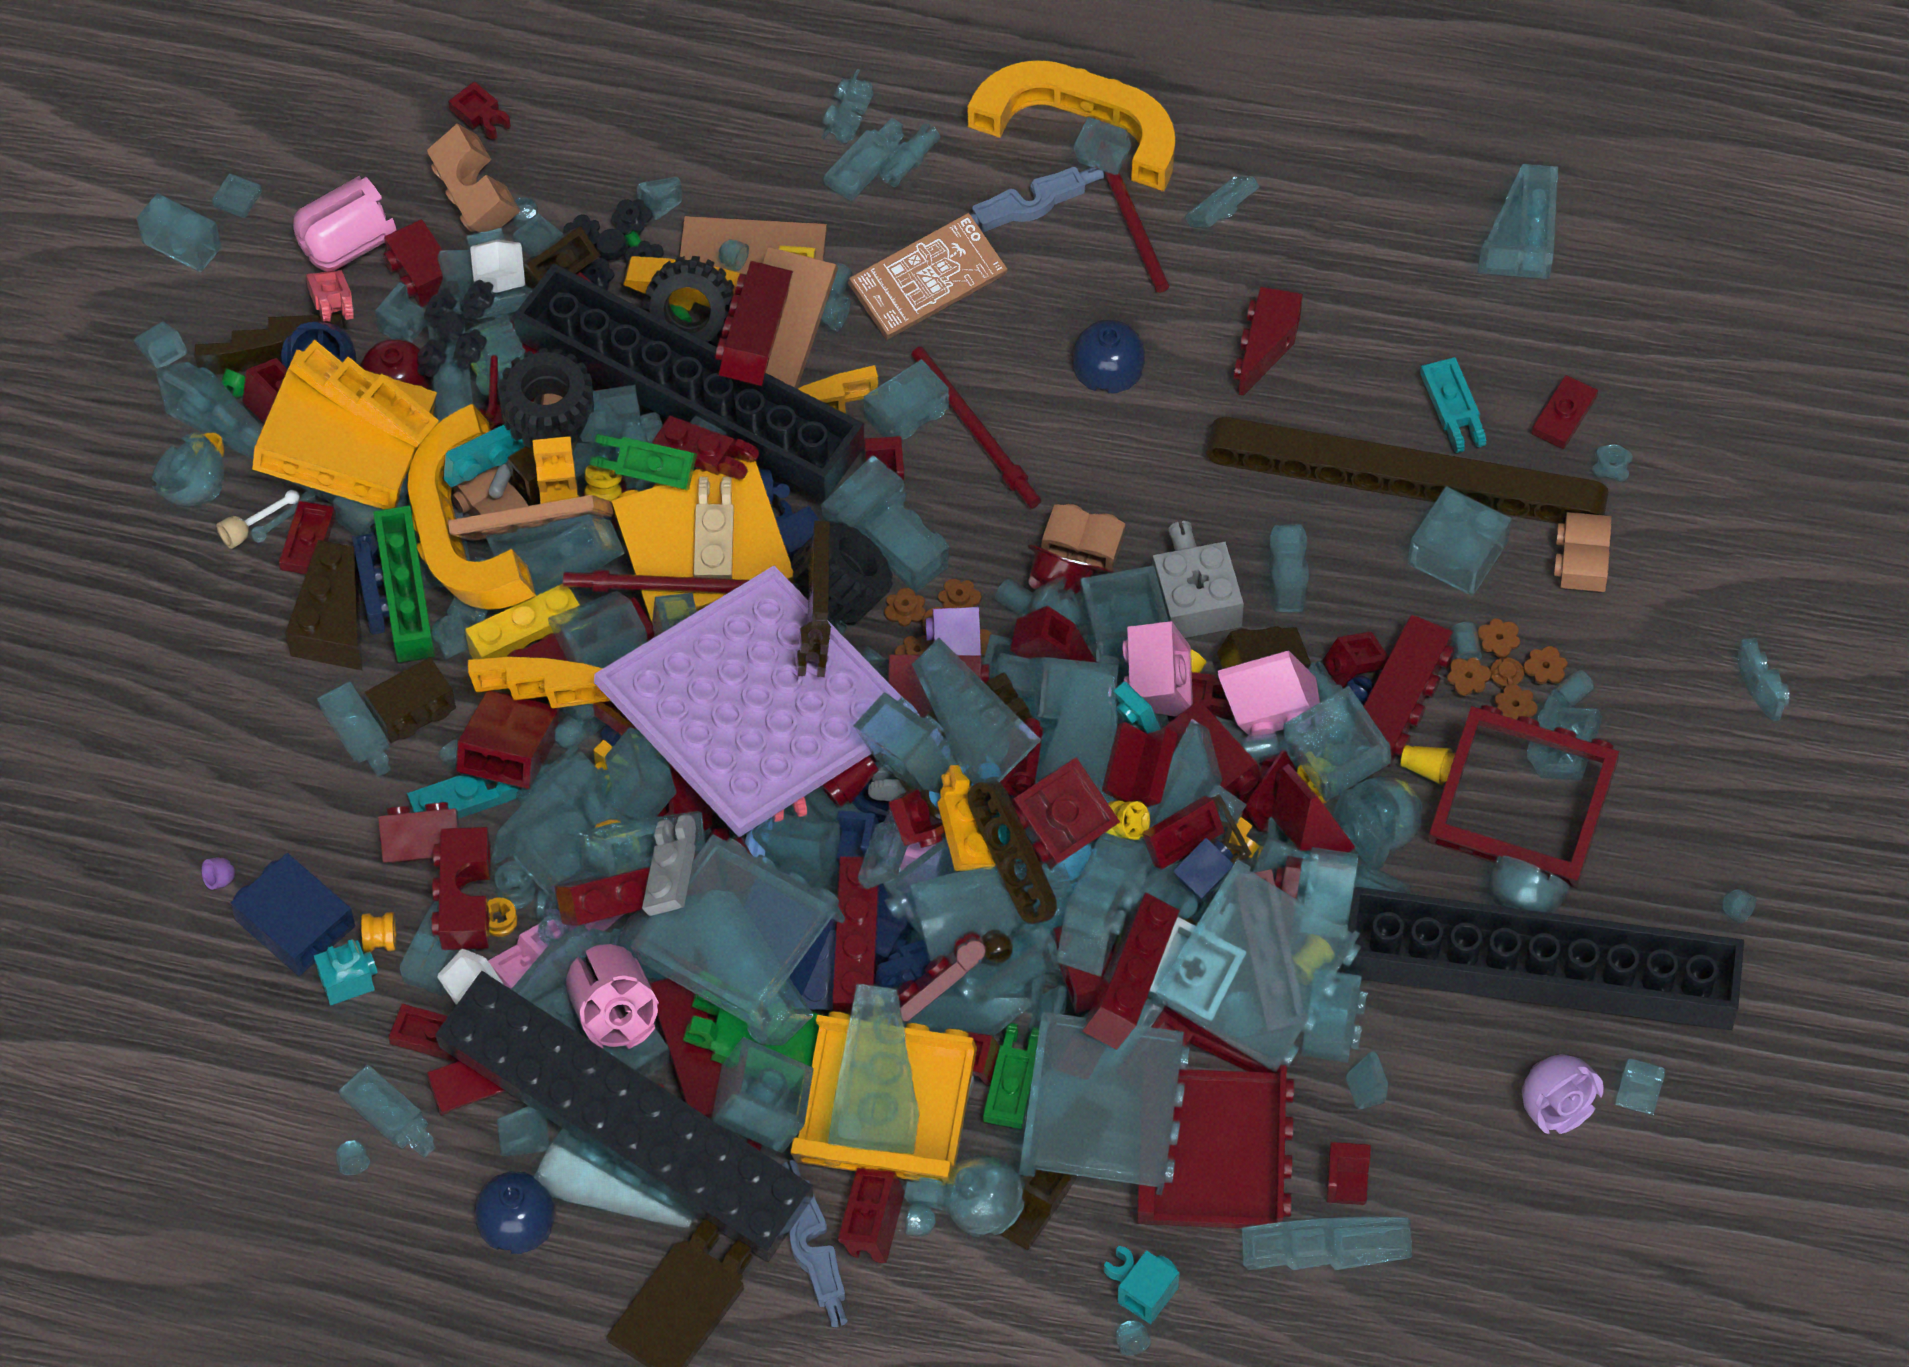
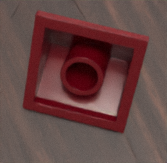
M1289 764L1283 767L1272 819L1299 850L1352 851L1355 848L1354 844L1318 796Z

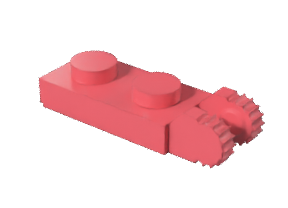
M342 270L306 274L307 288L316 310L320 312L321 321L331 322L332 312L341 310L345 320L354 318L351 290Z

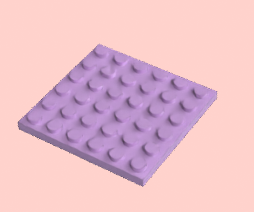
M772 566L601 669L594 676V683L738 837H741L915 726L920 718V715L830 622L831 632L825 677H817L818 664L814 661L807 662L805 676H798L796 657L797 651L800 650L799 632L801 627L808 624V600L775 566Z

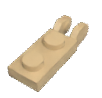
M699 477V504H696L694 577L732 579L734 534L732 478L723 477L721 482L722 504H708L710 482L708 477Z

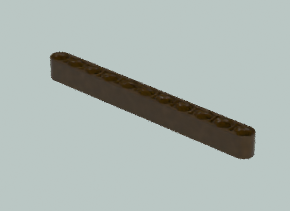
M1220 417L1214 420L1206 451L1207 458L1211 462L1222 466L1555 524H1565L1567 512L1605 516L1609 494L1606 485L1595 480L1231 417Z

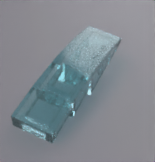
M1407 1217L1321 1218L1242 1227L1243 1265L1248 1270L1286 1264L1291 1270L1331 1264L1335 1270L1412 1258L1411 1222Z

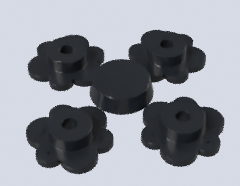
M624 199L618 203V212L612 215V221L617 224V229H607L600 234L599 222L597 220H590L585 214L578 215L573 223L570 222L564 226L565 233L581 226L594 246L597 245V251L603 257L597 258L578 271L576 275L581 272L593 284L608 290V281H611L615 274L612 269H609L610 265L606 259H616L625 253V258L628 261L626 264L627 269L631 256L663 257L664 250L659 244L650 245L648 241H641L638 247L632 246L628 248V240L625 235L630 234L632 231L642 232L645 228V223H648L653 217L651 209L645 207L642 199H636L633 202L629 199Z
M477 280L473 283L464 296L465 306L463 314L453 311L457 304V299L453 297L451 289L444 288L440 291L439 295L435 294L431 297L424 313V319L430 323L431 327L437 328V333L442 339L437 341L430 339L418 352L419 366L417 372L420 375L434 377L438 373L440 366L447 359L445 354L447 343H452L457 339L453 358L458 361L457 365L459 368L466 370L472 363H477L480 360L481 351L485 348L487 339L477 329L471 330L469 334H463L466 324L465 317L472 318L475 316L480 318L483 316L485 309L492 306L495 298L492 293V283Z

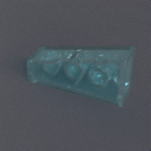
M940 638L912 664L963 774L974 784L989 780L1000 782L1041 741Z

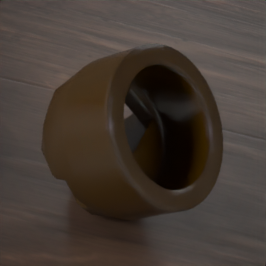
M998 929L986 932L981 937L986 946L985 956L983 957L994 964H1002L1009 960L1013 953V945L1010 938Z

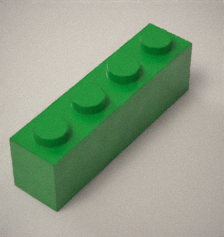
M409 505L373 511L397 661L401 663L435 657L411 507Z

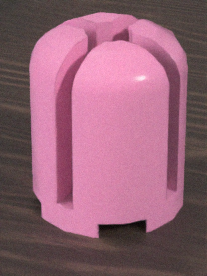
M358 176L300 208L295 213L293 227L296 239L304 254L309 257V260L315 267L326 272L335 271L385 243L384 236L397 231L393 218L385 220L386 215L379 202L382 197L367 177L361 179Z
M596 945L585 950L598 981H596L591 968L581 958L577 957L568 971L566 987L570 1001L589 1040L601 1048H604L603 1045L611 1047L626 1045L627 1049L645 1041L655 1029L654 1021L658 1013L657 1004L659 1005V1002L639 961L626 948L617 945Z

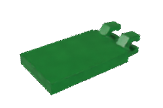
M701 982L699 990H696L691 1007L712 1015H718L716 1024L712 1020L693 1015L690 1024L686 1026L683 1041L712 1050L711 1060L807 1091L819 1030L816 1018L820 1014L784 1002L782 1004L775 1003L764 998L762 995L735 986L725 987L723 990L720 986Z

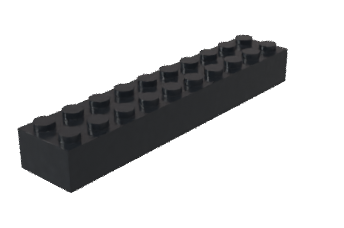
M554 263L513 315L516 339L538 351L539 349L547 348L548 352L554 353L555 349L563 350V356L569 354L576 356L577 363L583 362L587 367V374H590L591 379L666 418L673 416L731 437L734 440L741 439L746 443L749 442V444L758 449L759 456L756 459L758 466L769 469L771 473L825 501L865 447L864 423L767 373H765L762 386L719 376L721 360L715 359L717 347Z
M1354 886L1342 977L1733 1030L1739 1007L1744 939Z
M482 970L435 1034L441 1049L699 1218L706 1219L716 1225L718 1230L735 1241L740 1240L751 1247V1252L767 1262L773 1257L813 1198L812 1184Z

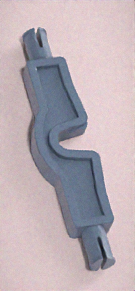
M1099 164L1081 172L1076 167H1071L1052 175L1034 179L1030 187L1034 200L1026 201L1015 189H1008L989 200L974 205L971 217L982 232L1012 221L1025 222L1038 219L1046 215L1055 204L1085 193L1086 184L1104 178L1103 171Z
M791 1160V1171L801 1177L797 1166L798 1163L795 1160ZM787 1162L782 1164V1166L790 1170ZM813 1194L812 1200L790 1230L791 1250L797 1264L809 1274L818 1306H826L831 1326L839 1327L835 1312L838 1314L841 1326L845 1325L848 1319L841 1301L845 1300V1290L839 1275L835 1249L830 1245L810 1247L807 1245L810 1240L827 1232L826 1221Z

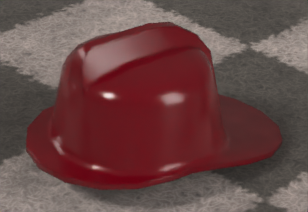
M1028 545V548L1035 552L1028 584L1030 587L1051 597L1061 599L1077 594L1092 573L1114 575V572L1108 569L1066 559L1038 546Z

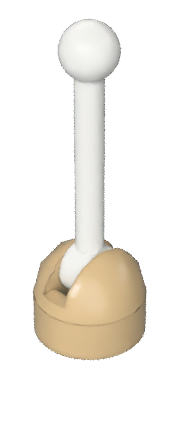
M289 490L284 498L246 520L236 516L225 518L216 524L217 531L223 542L230 549H233L242 544L247 538L250 525L288 503L296 504L300 499V495L296 490Z

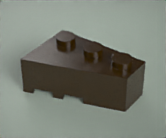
M318 540L285 632L292 657L363 671L359 572L354 547Z

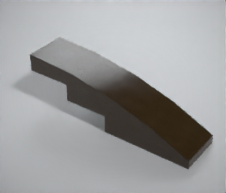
M332 314L331 322L327 323L338 325L344 330L341 314ZM320 315L268 317V329L233 330L231 343L195 344L194 356L199 377L222 375L226 368L237 373L245 372L249 368L275 358L282 363V348L287 336H291L300 324L321 321Z
M1079 1095L1039 1149L1038 1159L1018 1184L1015 1197L995 1222L994 1232L1029 1250L1071 1189L1112 1121L1114 1114Z

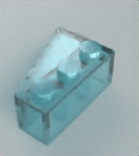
M1522 164L1508 192L1506 202L1500 214L1497 215L1493 228L1481 248L1478 273L1550 279L1554 255L1558 167Z
M591 514L550 522L548 525L535 528L526 527L511 533L486 536L494 557L513 549L528 565L536 596L563 584L564 572L592 573L594 569L601 568L625 553L612 522Z
M1104 833L1099 837L1067 903L1056 959L1057 963L1101 977L1117 935H1120L1124 926L1127 909L1131 910L1138 892L1136 885L1142 886L1149 869V863L1143 862L1146 845L1108 833Z

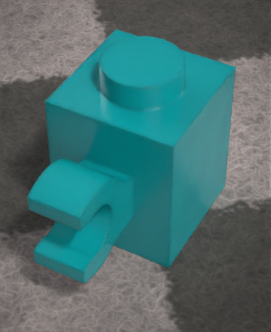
M348 940V944L337 948L331 946L328 947L327 951L314 955L318 975L330 1006L375 990L372 975L378 974L374 959L371 952L363 954L358 940Z
M1118 1246L1116 1248V1256L1123 1260L1125 1264L1116 1267L1106 1261L1104 1273L1110 1279L1122 1282L1118 1287V1304L1151 1325L1178 1290L1180 1272L1168 1258L1162 1255L1156 1257L1147 1250L1134 1265L1131 1251L1126 1247Z

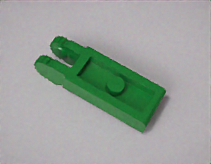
M596 434L595 442L599 443V445L619 447L620 451L617 462L610 461L605 457L591 456L590 465L615 470V474L689 490L697 453L626 437L618 439Z
M1009 1022L1003 1046L1000 1045L984 1110L983 1122L1022 1129L1038 1064V1050L1042 1029L1033 1027L1032 1032L1029 1034L1027 1050L1016 1049L1014 1045L1018 1039V1024Z

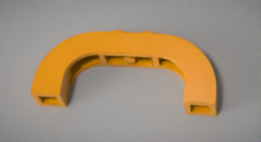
M1025 61L1009 65L990 75L977 88L968 104V128L1001 138L1009 120L1015 113L1033 105L1053 106L1087 118H1095L1099 122L1127 131L1139 143V147L1132 159L1131 181L1165 191L1172 176L1175 131L1168 113L1149 94L1130 85L1123 84L1119 80L1108 79L1092 74L1085 69L1074 68L1057 62Z
M470 404L440 421L421 442L410 465L408 494L413 510L414 530L419 534L421 541L417 543V549L434 576L458 600L469 606L480 609H501L514 606L536 596L528 565L513 549L485 561H467L462 539L449 533L448 520H454L456 517L451 501L452 487L444 480L446 452L491 431L488 420L473 404Z

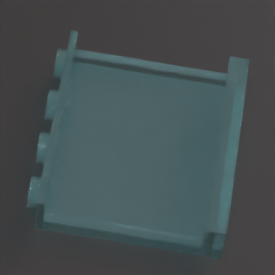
M712 834L693 860L684 907L651 916L630 946L639 961L645 966L755 1028L764 1031L772 1020L766 1009L768 1004L829 921L833 918L843 923L845 917L838 906V898L828 890L820 888L817 891L809 887L807 881L797 873L789 871L788 874H785L778 870L776 864L767 857L758 855L756 858L747 853L746 848L736 840L728 838L725 841Z
M1237 859L1157 989L1154 999L1276 1073L1280 1065H1287V1068L1289 1067L1300 1049L1293 1044L1302 1030L1309 1034L1320 1016V1013L1314 1009L1321 997L1329 1001L1341 980L1336 978L1335 974L1343 963L1348 967L1351 965L1361 946L1355 943L1360 933L1357 931L1351 933L1254 874L1250 871V866Z
M1042 1012L1019 1175L1035 1177L1037 1169L1156 1187V1195H1162L1164 1183H1172L1175 1159H1168L1169 1144L1177 1145L1180 1122L1173 1121L1174 1107L1182 1108L1185 1084L1178 1083L1179 1069L1187 1070L1190 1049L1189 1046H1182L1184 1032L1136 1025L1116 1050L1082 1032L1087 1018Z

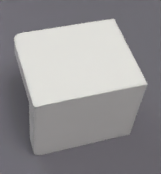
M497 239L471 247L474 282L477 280L490 282L493 284L492 292L496 293L525 286L522 246L519 242Z
M461 949L437 976L456 1005L481 970L503 984L485 957L465 949Z

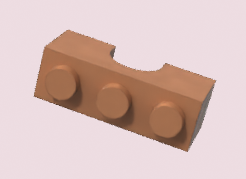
M457 123L427 149L433 161L431 165L432 170L446 184L448 188L445 191L446 195L460 209L462 213L460 220L469 231L473 233L477 231L490 238L520 212L506 185L488 175H485L476 183L480 170L491 161L477 134Z

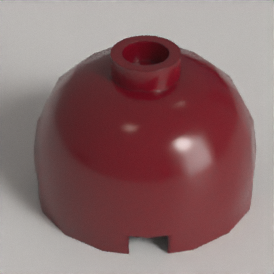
M402 339L381 341L368 350L360 364L366 371L379 375L383 374L395 380L422 386L428 390L432 389L433 377L420 375L417 372L419 366L417 354L420 348L409 341Z

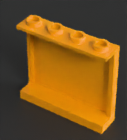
M296 349L255 445L252 470L383 510L397 508L401 486L417 447L387 434L353 415L292 372L290 367L304 352ZM367 371L375 379L380 376L379 374ZM386 376L434 416L437 392Z
M734 457L735 460L741 461L747 467L748 473L743 480L732 478V504L734 505L732 579L751 580L772 566H775L796 587V581L793 577L794 572L791 568V563L756 461L750 463L749 461H743ZM699 468L693 471L689 490L655 483L653 488L640 492L638 490H629L621 493L618 499L611 500L614 515L617 518L635 575L694 577L696 504H699V477H708L710 482L708 504H722L721 482L723 477L729 476L721 473L716 475ZM641 590L648 611L649 621L656 630V633L675 626L726 595L720 593Z
M829 1012L828 1016L817 1015L816 1022L819 1030L798 1138H793L791 1155L795 1162L855 1172L857 1168L892 1171L896 1173L898 1178L952 1186L977 1051L974 1039L968 1037L969 1034L967 1032L957 1029H946L945 1033L931 1032L929 1027L917 1023H907L906 1028L890 1026V1021L876 1017H870L867 1019V1022L852 1020V1016L841 1012Z

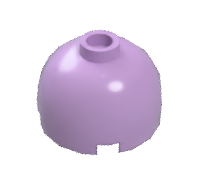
M1565 1054L1548 1057L1536 1063L1525 1079L1522 1088L1524 1108L1544 1133L1550 1134L1549 1130L1554 1129L1559 1134L1567 1133L1580 1126L1592 1115L1596 1108L1591 1103L1594 1101L1596 1094L1602 1097L1603 1081L1580 1058Z

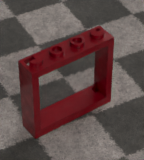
M1481 705V708L1471 706L1431 826L1429 843L1577 889L1616 770L1619 751L1614 750V746L1604 740L1592 739L1591 742L1578 739L1576 738V733L1565 728L1556 727L1552 731L1539 727L1540 723L1529 717L1518 716L1516 720L1503 716V712L1493 706ZM1478 726L1603 763L1571 862L1446 824Z

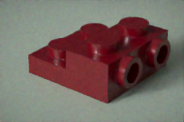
M1077 757L1011 800L1021 824L1032 842L1031 845L1040 865L1046 863L1050 869L1120 823Z

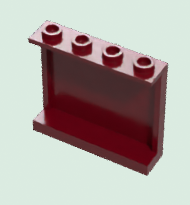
M1143 1059L1137 1224L1282 1230L1283 1217H1291V1193H1284V1179L1292 1178V1155H1285V1140L1292 1141L1293 1117H1286V1103H1293L1294 1079H1286L1287 1065L1280 1066V1073L1159 1068V1060Z

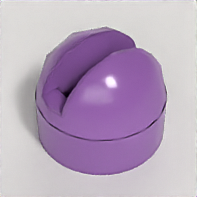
M226 858L206 859L202 864L203 881L211 890L229 885L235 877V869Z

